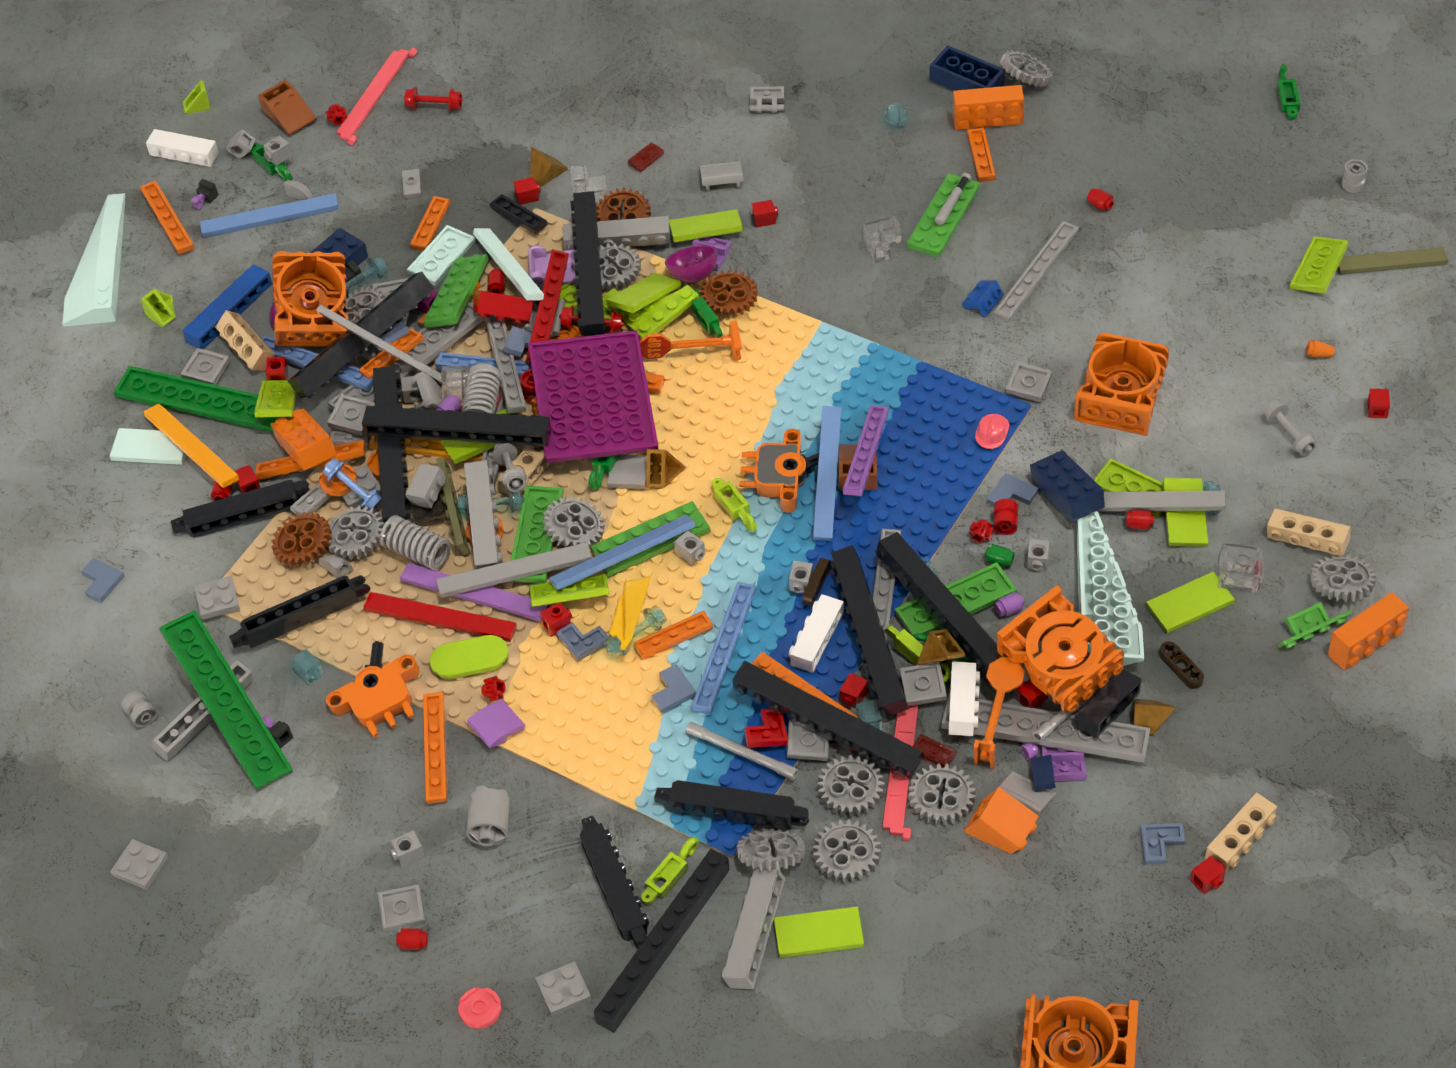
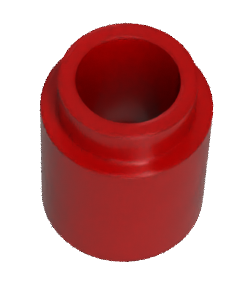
M1092 188L1088 193L1087 200L1091 205L1103 211L1110 210L1113 207V196L1099 188Z
M493 269L488 274V292L504 293L506 277L502 270Z
M214 480L210 494L211 498L217 501L230 497L233 483L222 488Z
M1127 511L1126 527L1149 530L1150 526H1154V515H1151V511Z
M401 928V931L397 932L396 944L400 945V949L422 950V948H427L428 931H423L422 928Z

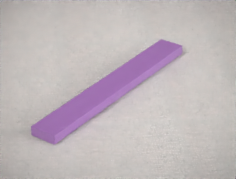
M870 406L843 487V495H863L889 413V407Z
M407 563L400 576V580L439 592L436 579L451 575ZM491 586L451 595L542 622L540 612L549 608V604L532 607L531 598Z

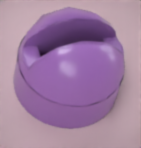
M1032 742L1021 746L1022 754L1026 760L1036 757L1039 752L1038 747Z

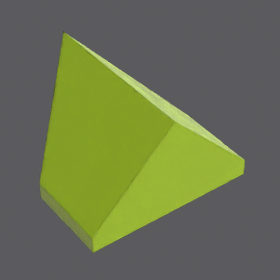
M203 80L199 81L183 101L186 114L211 109Z
M154 288L140 299L145 315L159 326L164 327L176 317L172 295Z

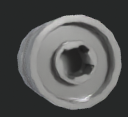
M1358 159L1346 162L1342 178L1344 190L1357 193L1364 189L1368 166L1365 162Z
M140 690L133 691L122 700L121 706L136 727H147L157 718L158 712L144 692Z

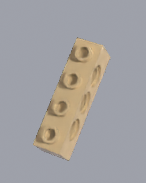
M226 310L215 326L220 332L219 335L228 341L232 349L236 350L238 356L247 363L248 368L253 371L265 372L267 358L274 357L276 354L239 313Z
M528 445L512 461L514 468H521L525 471L527 486H531L550 465V463L546 464L544 446ZM501 473L498 478L500 492L519 500L525 493L526 485L521 491L511 492L503 486L502 475L504 473Z
M1274 509L1267 524V538L1343 556L1350 541V526Z
M1256 792L1206 849L1205 859L1212 856L1216 861L1221 862L1226 870L1225 873L1230 867L1234 868L1238 864L1240 856L1243 853L1247 854L1254 840H1259L1263 836L1265 828L1268 825L1272 826L1277 819V806Z

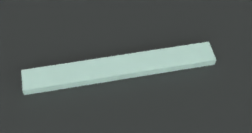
M474 228L473 235L526 300H543V292L490 228Z

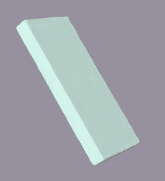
M446 225L407 268V274L412 276L414 273L423 272L429 282L437 286L450 271L455 259L463 257L476 242V238Z
M119 428L110 453L111 461L183 465L186 454L159 430Z

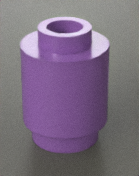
M448 395L436 407V410L459 411L462 408L461 401L457 396Z
M1012 592L997 599V602L994 603L995 612L1000 618L1003 616L1008 617L1023 609L1024 599L1020 594Z

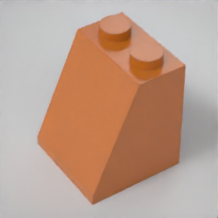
M997 787L982 799L963 831L1013 854L1018 849L1021 851L1028 842L1026 837L1028 834L1031 835L1036 829L1037 824L1035 822L1039 816L1000 787Z

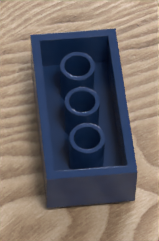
M947 45L930 64V80L954 91L1003 87L1005 85V69Z
M341 228L310 252H340L345 256V267H347V263L351 260L360 265L368 258L365 242Z
M1063 450L1030 464L1032 483L1071 522L1105 507L1103 488Z

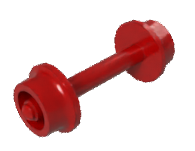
M413 87V89H406L403 97L405 106L412 107L415 110L417 109L418 102L448 103L450 111L461 109L463 102L462 93L456 92L454 89H450L449 97L418 95L417 87Z
M573 305L571 307H563L562 313L559 315L561 325L568 327V329L572 328L573 321L578 322V319H581V316L578 317L577 314H574ZM612 311L611 319L604 318L605 326H610L609 334L621 332V327L625 325L622 322L623 315L616 314L615 311Z

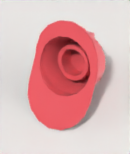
M990 414L983 417L976 430L975 438L977 443L986 449H994L1001 446L1009 430L1008 420L999 414Z

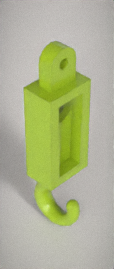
M714 478L712 480V487L716 500L734 521L741 518L747 530L755 532L757 524L751 514H749V503L730 481L725 483L721 478ZM728 493L732 495L729 498L724 497Z
M889 625L885 629V633L894 640L892 646L916 666L924 646L905 629L899 632L894 626ZM941 664V668L946 673L943 677V681L946 683L951 678V671L947 665Z
M690 837L678 855L670 852L645 881L646 890L641 895L642 902L645 905L652 904L657 897L663 899L689 869L685 859L687 855L692 856L699 845L697 837ZM660 878H663L666 882L659 888L655 884Z

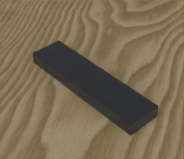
M503 194L489 203L491 209L534 234H537L548 225L546 219Z

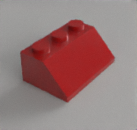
M473 290L474 312H479V316L489 318L491 314L496 315V319L505 321L509 317L514 318L513 322L523 324L525 320L530 321L533 300Z

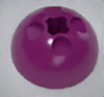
M710 245L684 248L671 254L665 260V265L674 278L685 283H696L707 278L713 272L717 262V251L715 247Z

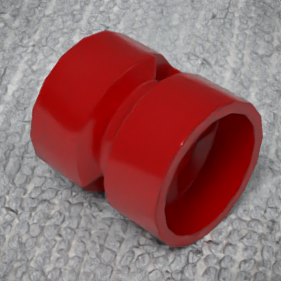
M527 370L521 375L520 383L524 400L531 404V400L536 396L532 370Z
M1011 499L996 501L993 512V530L1001 535L1015 533L1018 528L1017 502Z

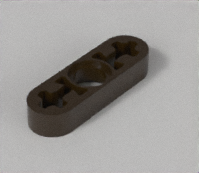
M819 559L805 589L802 604L813 607L829 573L831 560Z
M1164 642L1160 647L1161 659L1189 688H1200L1204 679L1203 672L1174 642ZM1184 662L1187 664V667L1179 668L1176 664Z

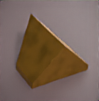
M531 146L530 177H534L535 182L539 183L540 187L568 170L558 159Z
M647 449L646 487L665 488L686 466L667 450Z
M947 629L930 631L916 665L964 657L965 653Z
M1134 699L1133 725L1150 728L1149 736H1154V733L1176 707L1156 700Z

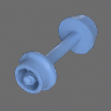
M334 458L326 463L322 473L327 477L328 482L338 477L365 500L360 506L361 509L365 506H368L369 510L380 508L379 503L382 501V497L378 494V490L375 489L371 494H368L341 471L345 465L344 461L340 462Z

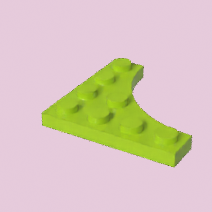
M686 285L677 292L661 297L635 313L608 307L611 311H615L616 314L623 315L622 322L632 331L638 330V336L642 339L648 334L659 333L692 306L693 300L700 297L689 285ZM613 288L603 296V302L607 305L606 299L619 292Z

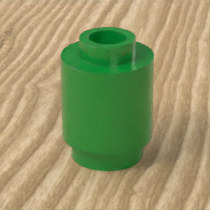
M995 544L987 547L985 558H987L988 563L994 564L997 562L1001 567L1012 566L1015 552Z

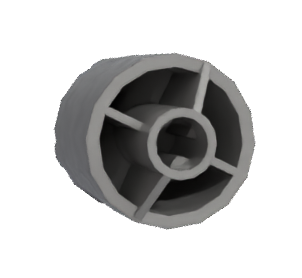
M478 786L469 796L466 836L473 843L492 846L498 845L507 839L509 797L506 790L488 789L485 786Z

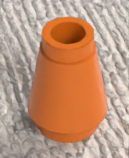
M1315 339L1313 341L1309 340L1306 346V355H1310V357H1333L1335 352L1334 346Z

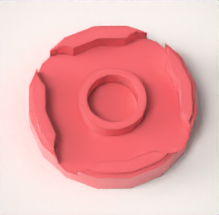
M476 987L467 991L460 998L458 1006L459 1016L463 1023L475 1029L487 1028L494 1024L502 1011L501 1001L497 993L486 987L485 989Z

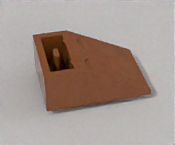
M286 79L258 95L261 110L289 136L317 120L297 90Z
M857 444L839 445V490H843ZM877 451L864 490H877Z

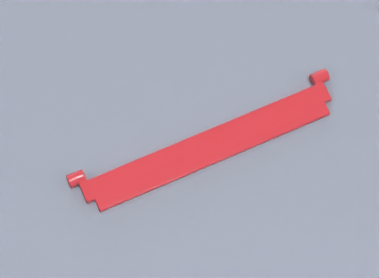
M412 48L410 51L400 49L399 52L393 51L338 129L337 135L341 139L347 140L349 145H353L357 140L354 134L408 57L413 58L417 53L415 48Z
M919 705L909 706V709L897 713L894 737L913 747ZM890 769L882 829L890 830V835H902V840L909 841L911 829L904 828L910 779L907 777L902 778L896 775L894 770Z

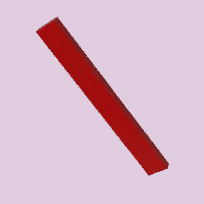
M553 249L551 251L542 289L544 297L539 302L530 343L549 341L569 253ZM528 348L525 363L531 365L530 353Z
M375 592L369 593L363 606L364 611L480 636L494 635L508 642H511L517 628L516 622Z

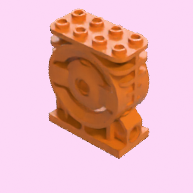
M279 251L273 255L272 285L277 312L274 320V346L328 347L347 331V329L316 311L319 305H323L348 320V315L343 312L346 302V267L343 254L340 252L322 253L319 251L314 253L302 251L287 253Z
M1109 333L1098 334L1087 367L1086 384L1082 385L1076 394L1074 421L1148 436L1154 403L1156 402L1158 391L1168 366L1169 349L1163 344Z
M1056 585L997 632V652L1002 657L1006 655L1013 663H1024L1032 683L1047 696L1051 695L1052 701L1056 705L1060 704L1061 710L1064 713H1071L1082 700L1089 699L1098 687H1104L1109 678L1121 673L1124 663V651L1121 649L1116 650V644L1113 641L1108 642L1107 636L1101 633L1098 626L1090 618L1081 613L1074 612V605L1062 595L1063 590ZM1042 640V653L1033 658L1034 655L1039 653L1038 643ZM1087 642H1089L1091 644V653L1088 659L1085 661L1088 653ZM1061 648H1067L1069 650L1063 651L1061 650Z
M1031 993V998H1026L1020 1068L1135 1067L1138 1017L1137 1000H1129V1005L1110 1003L1104 1008L1091 999L1079 996L1058 997L1054 1001H1049V995H1045L1044 1000L1035 999L1036 994ZM1066 1021V1027L1061 1028V1022ZM1085 1023L1090 1025L1089 1031L1085 1029ZM1053 1034L1049 1042L1048 1058L1045 1055V1045L1049 1037ZM1118 1035H1125L1126 1037L1121 1038ZM1098 1040L1102 1048V1059L1096 1064L1099 1054ZM1069 1048H1077L1078 1051H1071ZM1115 1061H1121L1123 1064H1116Z

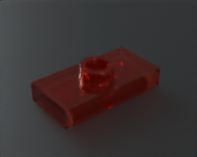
M651 142L628 160V165L642 172L664 154V150Z
M923 734L919 735L913 747L922 751V758L934 764L939 763L943 768L946 764L950 766L957 754L956 750Z

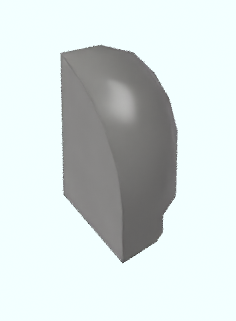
M287 180L284 183L287 196L299 200L312 198V193L306 185L295 180Z
M326 555L319 559V564L336 578L345 576L353 569L351 564L336 555Z

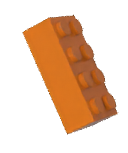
M1022 85L953 91L955 130L1023 124L1024 95Z
M304 408L293 411L292 417H280L271 423L277 442L303 471L337 455L331 437Z
M1391 592L1333 631L1328 656L1344 671L1349 667H1355L1361 659L1371 656L1380 646L1384 647L1390 639L1395 636L1398 637L1404 632L1409 607Z

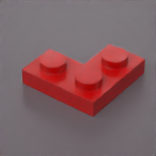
M763 709L760 714L763 726H751L744 729L747 748L788 745V736L781 712L776 713L771 709Z

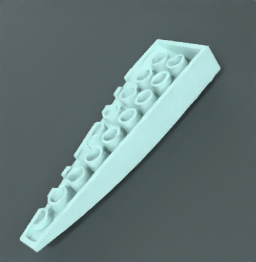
M125 193L108 195L65 296L63 327L116 322Z
M1097 510L1077 520L1079 613L1090 618L1098 626L1101 633L1107 636L1108 642L1113 641L1116 644V650L1121 649L1124 651V663L1122 666L1144 661L1142 625L1137 619V612L1132 606V599L1130 594L1127 593L1124 578L1118 563L1114 559V552L1110 548L1109 539L1103 530L1104 526ZM1087 642L1088 653L1085 661L1088 659L1091 653V644L1089 642Z

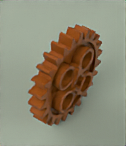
M623 187L622 191L616 188L615 193L610 190V195L604 194V200L599 199V204H596L597 221L622 220V201H625L624 219L649 218L651 216V207L648 199H644V194L639 195L638 190L633 193L632 188L628 191L625 190V187Z
M728 269L727 273L721 270L720 275L714 273V277L708 276V281L704 280V285L700 286V297H703L716 315L720 313V318L724 314L728 318H730L731 314L737 317V313L744 315V310L749 312L750 307H754V302H757L758 289L757 284H754V279H750V275L744 277V272L737 274V270L734 273H731L730 269Z
M303 512L301 517L298 514L295 515V519L289 517L288 523L283 521L284 526L277 527L279 533L273 534L276 539L271 540L273 546H271L274 551L273 554L280 563L283 562L285 566L289 564L291 568L297 564L300 568L302 563L308 566V561L311 560L314 563L316 556L321 558L320 553L327 552L325 546L331 545L328 540L332 539L330 535L332 531L323 516L320 517L318 513L314 515L312 512L307 516Z

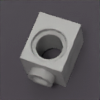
M242 129L230 139L226 150L238 159H241L251 151L255 138Z
M280 135L263 145L266 160L271 161L276 166L293 156L290 144Z
M415 376L401 378L402 394L405 403L423 401L419 387H412L411 384Z
M688 530L674 541L675 553L691 565L700 561L705 555L704 542Z
M1030 539L1027 569L1047 571L1049 541Z
M793 561L789 577L790 591L796 593L805 592L813 574V563Z
M414 830L391 840L393 847L390 850L394 861L399 860L402 867L425 857Z

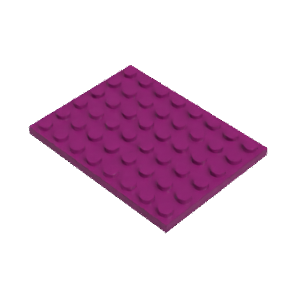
M638 330L528 343L539 416L549 417L552 427L548 447L544 446L546 464L646 452L647 449H659Z

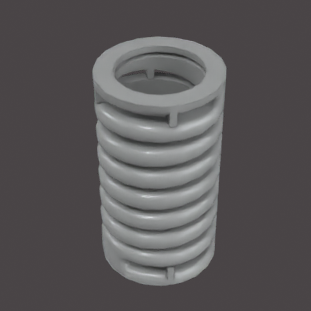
M476 364L470 368L461 412L470 411L495 414L501 382V373L496 367L489 364Z
M394 515L386 521L380 534V544L383 547L415 562H419L421 565H425L432 570L440 569L450 554L451 542L448 538H442L439 534H435L422 526H417L415 523H411L409 520H405L398 515Z

